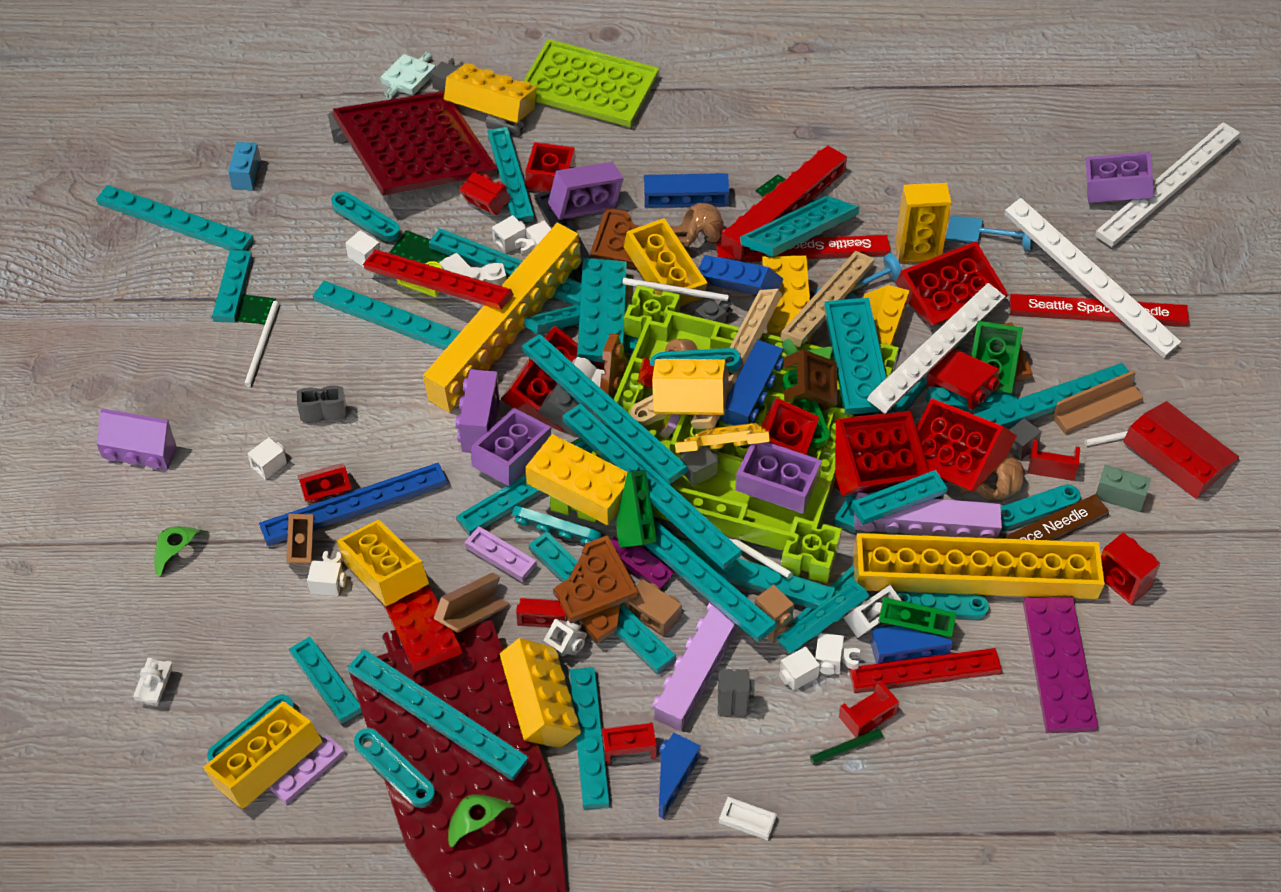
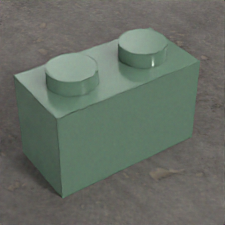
M1104 465L1096 495L1101 501L1141 512L1151 478Z

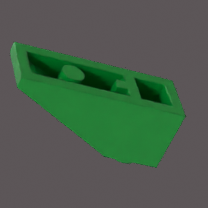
M646 470L627 473L616 520L619 548L657 542Z
M883 597L878 622L952 637L956 613Z

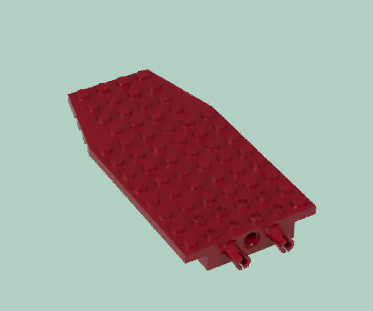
M492 620L471 626L461 632H453L461 647L462 654L416 672L413 671L395 630L390 631L392 640L388 631L382 635V639L388 653L376 656L377 658L528 757L527 764L512 781L349 672L367 728L377 731L434 787L435 797L433 802L427 807L418 808L413 806L383 777L406 850L432 887L433 892H566L557 795L538 744L523 739L500 657L503 649ZM423 792L417 795L418 798H424L426 796V794ZM474 794L500 798L514 806V808H505L488 824L463 835L453 847H450L448 841L450 821L460 802L467 796ZM474 805L469 810V816L473 820H481L486 814V810L482 805Z

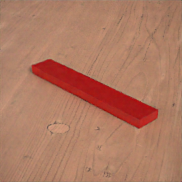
M996 648L862 665L858 666V669L849 668V674L854 693L874 691L876 683L882 681L889 689L1001 674L1002 668Z

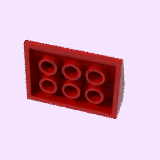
M977 241L901 270L896 281L897 287L909 290L907 303L932 327L948 321L987 283L996 288L1005 297L1009 295Z
M554 325L544 338L572 362L577 358L578 343ZM528 358L500 399L511 408H515L560 432L565 431L538 412L547 395L558 383L532 359ZM590 361L596 369L604 370L602 362Z
M933 398L930 399L916 428L929 472L936 470L942 479L972 492L1007 457L1017 435L1004 426Z
M1167 401L1139 417L1129 427L1123 441L1196 500L1240 458Z
M911 411L839 418L836 420L835 475L841 496L881 491L929 473Z

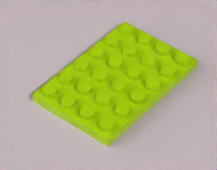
M547 39L523 81L537 86L535 102L631 127L659 75V68Z

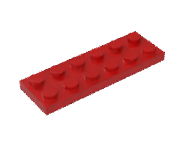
M429 584L399 599L395 603L388 606L383 604L414 672L462 654L461 647L452 629L434 619L439 604Z

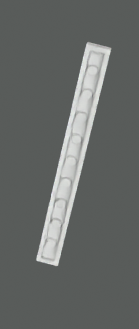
M1224 122L1221 123L1153 182L1154 198L1131 200L1096 230L1095 237L1111 247L1116 245L1235 142L1240 132Z
M1022 198L1005 210V216L1162 358L1168 356L1180 345L1181 341Z
M987 283L870 393L867 400L886 414L977 326V321H983L1003 301L1005 295Z

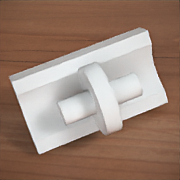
M148 658L145 667L140 671V679L133 695L134 700L142 701L147 705L158 706L173 668V663L171 661L163 662Z

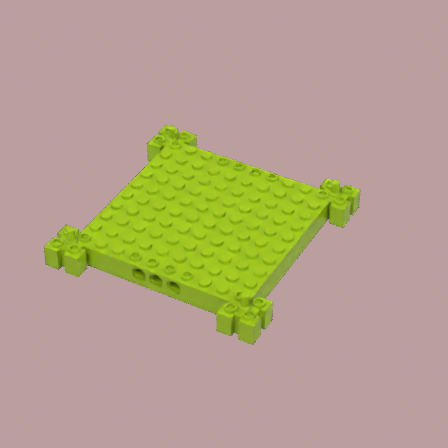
M637 285L632 296V305L629 304L624 316V335L639 339L614 401L630 414L631 408L636 403L653 395V389L637 382L642 359L647 358L651 360L656 353L665 352V348L670 341L674 339H689L696 344L698 350L730 348L740 327L680 313L679 294L663 291L662 295H657L654 288ZM762 333L759 341L783 348L782 343L784 341L778 336ZM804 343L801 348L795 346L797 350L823 348ZM881 343L880 351L887 378L894 372L899 347ZM784 349L782 358L786 357ZM831 352L830 360L834 361L833 352ZM783 367L781 372L777 371L775 385L772 389H768L766 403L764 406L760 405L759 415L755 423L761 426L776 398L784 400L783 377L786 372L797 370V367ZM838 377V405L821 411L829 429V441L822 448L809 446L806 454L807 456L822 460L820 479L804 514L736 491V474L751 444L734 446V443L730 442L725 443L724 447L711 449L710 445H706L710 451L716 453L719 459L717 475L695 486H692L684 475L670 484L725 536L782 550V567L796 576H799L801 571L809 572V579L827 584L833 568V560H835L839 549L842 532L841 528L823 524L822 529H820L836 479V420L839 418L856 417V414L845 415ZM683 414L680 415L676 429L668 438L659 436L664 417L647 426H643L679 459L682 455L680 452L676 453L675 443L684 442V439L696 437L695 434L707 430L694 429L690 423L694 415ZM720 415L714 428L733 425L721 422L722 415ZM592 451L593 455L603 459L597 452ZM550 496L551 511L569 515L570 511L574 510L577 511L578 518L596 523V519ZM651 503L653 517L670 521Z

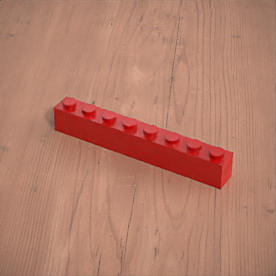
M829 145L825 146L822 150H818L809 161H805L784 182H780L759 203L752 205L747 213L739 216L735 223L723 230L721 234V249L741 261L753 251L749 247L741 245V236L806 206L845 172L847 156Z

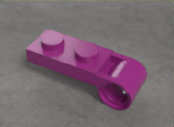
M617 534L611 539L622 563L640 579L657 585L661 590L673 576V570L641 546L619 548Z

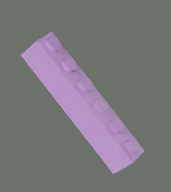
M857 493L856 500L868 496L870 493ZM931 499L862 525L854 512V530H862L864 532L878 531L889 534L903 533L917 536L998 539L1002 528L1000 504Z
M709 602L707 607V615L705 618L701 617L697 624L695 636L689 637L685 647V654L678 657L674 666L676 670L672 676H667L662 695H657L652 705L654 720L681 732L739 628L735 622L711 602Z

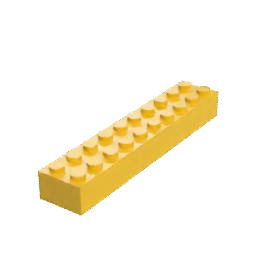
M559 223L553 226L502 284V287L512 289L514 294L503 309L499 310L484 305L423 374L428 401L449 413L459 406L460 397L465 396L463 383L464 379L468 378L470 369L489 371L492 363L502 356L505 348L515 341L517 334L522 329L526 328L524 326V318L538 314L548 298L551 299L556 289L566 282L573 269L579 267L581 255L578 233Z
M857 533L853 546L854 580L864 587L866 591H882L891 585L895 592L1024 597L1073 596V598L1098 599L1104 587L1099 542Z

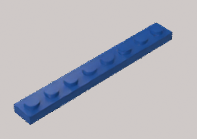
M439 462L260 522L259 526L266 545L270 546L288 539L289 514L313 515L314 531L446 486L447 480Z

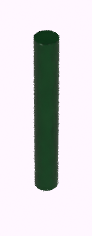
M876 729L810 755L811 763L816 765L882 739V731Z

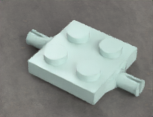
M425 52L421 58L416 59L403 54L380 77L381 84L390 87L385 92V96L388 99H392L398 92L414 95L431 78V72L436 68L435 65L427 63L432 59V55L429 52Z

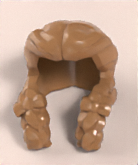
M698 203L687 209L680 226L670 227L676 236L687 234L686 237L677 238L683 247H689L696 240L701 230L704 231L708 242L715 243L719 241L724 223L718 208L707 203Z
M1009 452L1007 457L992 472L998 477L997 489L990 488L988 484L983 482L974 492L979 493L989 501L1006 500L1017 494L1023 486L1024 468L1022 463L1015 459L1013 453ZM959 486V491L962 494L972 493V491Z

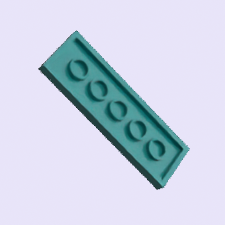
M825 196L741 236V245L749 247L753 251L765 253L770 257L778 256L779 253L792 249L795 245L806 242L808 239L820 235L822 232L834 228L844 221L850 220V218L859 214V206Z
M583 258L577 357L594 362H605V360H602L603 349L610 334H619L621 344H623L626 285L622 284L623 278H626L627 261Z
M869 298L824 301V312L834 361L837 362V377L845 415L882 412L867 400L870 393L886 379Z

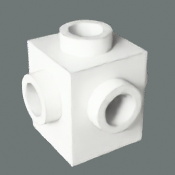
M555 619L543 641L555 648L561 656L565 657L566 654L576 656L583 648L587 634L580 630L581 625L577 622L569 623V621Z

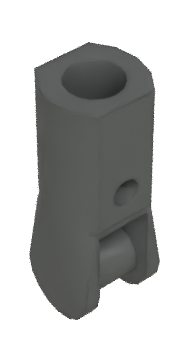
M488 114L486 118L487 127L493 129L507 127L509 134L514 137H518L520 130L525 126L521 120L516 123Z

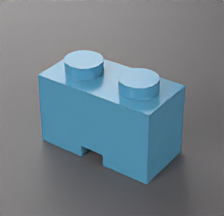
M236 142L228 170L232 189L253 191L256 172H258L261 162L257 143Z

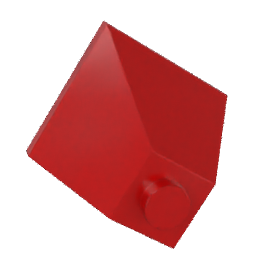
M776 398L761 424V428L769 431V443L806 455L819 417Z

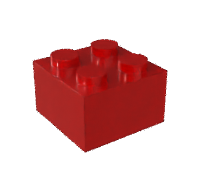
M534 142L525 170L526 189L542 192L551 190L556 171L575 168V147Z
M1122 532L1103 548L1101 554L1104 583L1130 605H1133L1151 590L1161 563L1153 554L1148 553L1138 545L1136 540Z

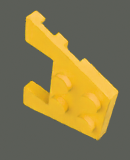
M757 423L707 429L695 434L696 437H688L684 439V442H676L675 448L676 453L696 451L705 445H710L711 449L724 447L725 443L733 442L734 446L770 442L769 431L761 428Z

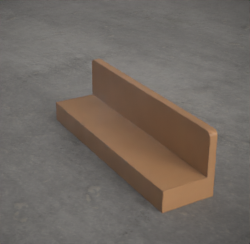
M1130 371L1058 401L1053 420L1062 432L1067 435L1142 403L1143 396L1133 385L1136 373Z
M492 572L442 596L434 619L456 632H461L507 608L509 603L494 595L500 576Z

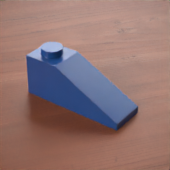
M881 626L877 629H872L870 640L876 664L950 654L952 648L951 639L899 626Z
M674 732L669 740L665 739L659 749L661 754L659 817L664 819L700 759L701 745Z

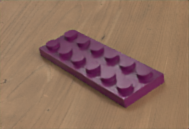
M1073 596L1024 598L1023 608L1045 732L1096 731L1098 724Z

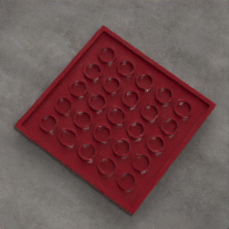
M445 91L333 108L332 116L382 196L466 181L473 172L481 176L483 174L488 176L497 175V166L455 104L444 100Z

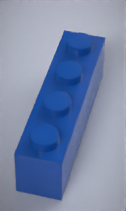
M728 173L644 175V208L691 207L698 203H707L715 207L729 206Z
M704 255L699 266V271L711 286L755 295L758 294L759 290L779 289L784 279L766 266Z
M759 340L756 341L726 399L725 412L722 415L721 422L735 426L751 424L757 421L760 405H765L768 397L767 391L769 388L772 389L777 378L776 373L777 371L781 372L784 367V358H782L783 348Z

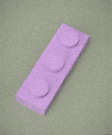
M480 526L464 542L466 549L521 582L537 566L535 559Z
M329 735L321 739L323 742L269 787L286 805L345 755L344 749Z

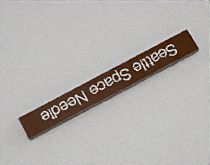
M1094 494L1000 539L1055 541L1108 516L1109 510L1099 497Z

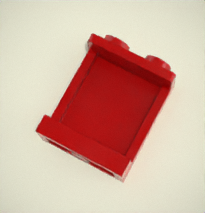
M954 348L926 374L927 390L929 386L946 388L967 398L968 408L971 410L982 404L985 398L996 391L1000 384L999 368Z

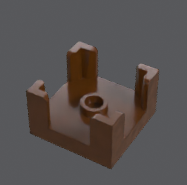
M805 349L784 357L785 368L797 364L798 385L785 389L784 401L796 403L809 399L818 403L820 411L838 405L837 362Z

